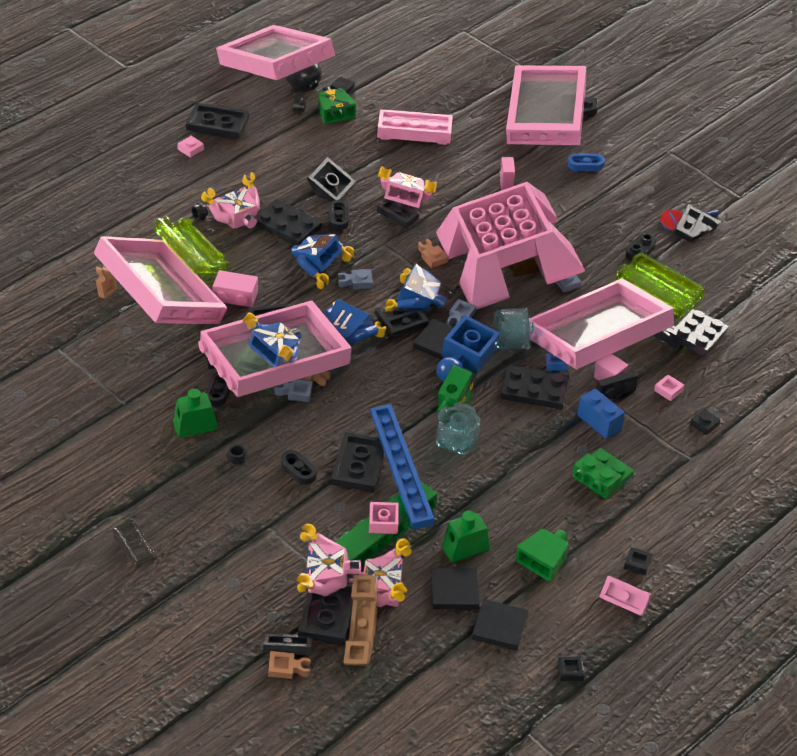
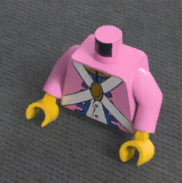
M381 166L378 177L381 179L382 188L386 190L385 199L419 208L421 200H429L432 193L436 191L437 182L426 180L424 186L423 179L412 175L396 173L393 177H390L392 170H388Z
M251 172L250 174L251 180H248L245 174L243 176L242 182L248 186V189L243 187L214 200L215 191L212 188L208 189V195L205 191L202 193V200L210 204L208 207L217 221L228 224L235 229L244 225L248 228H253L256 225L257 220L254 216L260 210V199L256 187L253 186L255 180L254 173Z
M305 524L302 529L308 533L302 532L300 534L301 540L309 541L311 539L312 543H309L307 573L300 574L296 579L297 582H301L297 586L298 591L304 592L308 589L309 593L328 596L340 588H345L347 586V574L361 573L360 560H348L346 548L316 533V529L312 524Z
M405 538L400 539L396 543V548L385 555L374 559H367L364 572L350 574L349 583H353L354 575H377L378 607L385 605L398 607L399 602L405 599L403 593H406L407 589L401 583L403 561L401 555L407 557L411 554L408 540Z

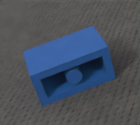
M595 388L580 397L577 415L605 439H608L622 430L625 412Z

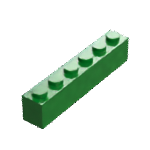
M421 482L431 511L436 509L437 493ZM400 494L391 497L387 502L398 503V534L369 533L370 516L365 520H361L355 528L345 532L335 542L346 548L348 560H360L362 567L367 559H372L411 528Z

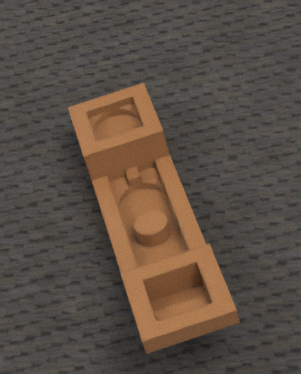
M354 575L351 594L353 607L349 641H346L344 665L368 666L376 628L378 581L377 575Z

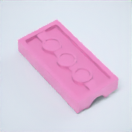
M380 110L377 138L383 140L400 139L437 142L438 144L447 145L451 141L453 115Z

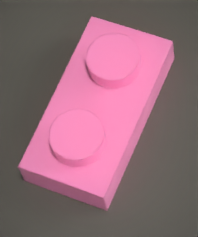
M608 576L599 597L643 616L652 594Z

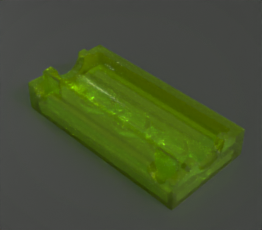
M169 217L157 219L154 230L194 273H218L219 270H227L230 263L224 261L225 256L195 226H192L193 222L188 217L186 220L179 218L175 223H170Z
M641 252L633 257L629 266L624 264L617 273L616 281L620 279L628 281L673 307L674 313L680 317L704 296L705 287Z

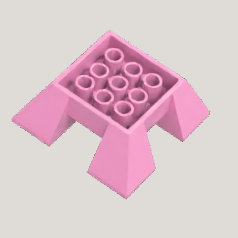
M528 182L453 207L436 232L445 253L449 256L448 260L468 253L459 283L468 303L476 305V310L510 298L501 268L534 257L547 285L585 272L571 243L551 224L557 222L558 218L547 197Z

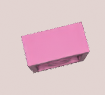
M502 157L501 190H505L514 186L515 167L513 157Z
M370 502L369 533L398 534V503Z

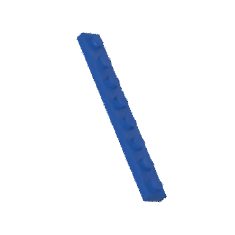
M392 405L370 408L372 420L412 530L435 525L434 516Z

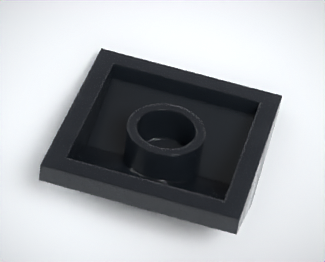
M328 157L307 178L317 197L330 202L340 200L356 182Z

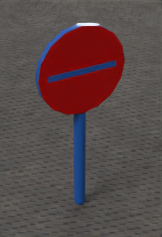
M678 210L664 211L661 214L660 223L667 230L675 231L683 213ZM719 211L707 212L706 214L711 216L719 214Z

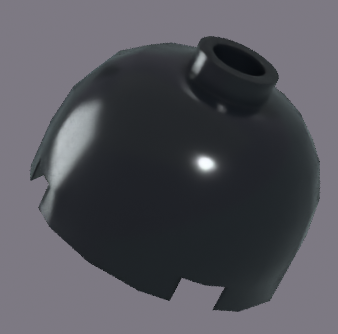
M317 63L290 74L288 77L286 76V80L298 91L314 90L319 85L322 70Z

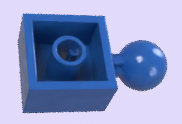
M464 315L444 339L441 356L445 358L437 365V375L440 380L445 381L453 365L462 369L464 367L477 374L496 351L500 333Z

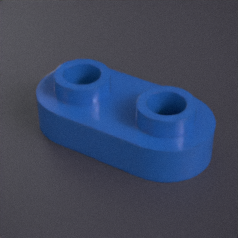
M571 154L568 157L567 165L573 171L596 172L604 168L605 158L600 154Z

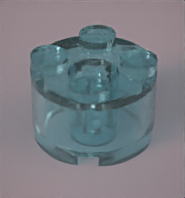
M511 308L497 310L494 316V327H497V331L500 333L498 349H528L530 347V334L534 332V324L532 321L529 322L528 309Z
M456 403L453 407L449 408L448 405L443 407L439 411L437 418V445L459 454L469 453L479 440L481 419L477 415V411L473 407L462 403Z

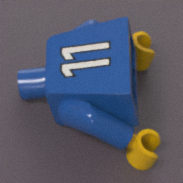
M339 299L333 302V306L326 309L323 313L350 346L374 335L383 337L386 332V326L380 327L381 323L379 321L373 325L368 313Z

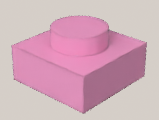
M190 136L178 143V150L191 158L204 150V144Z
M667 375L655 385L654 391L672 401L684 390V384Z

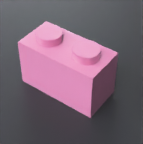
M219 270L213 284V293L223 303L253 307L258 293V277Z

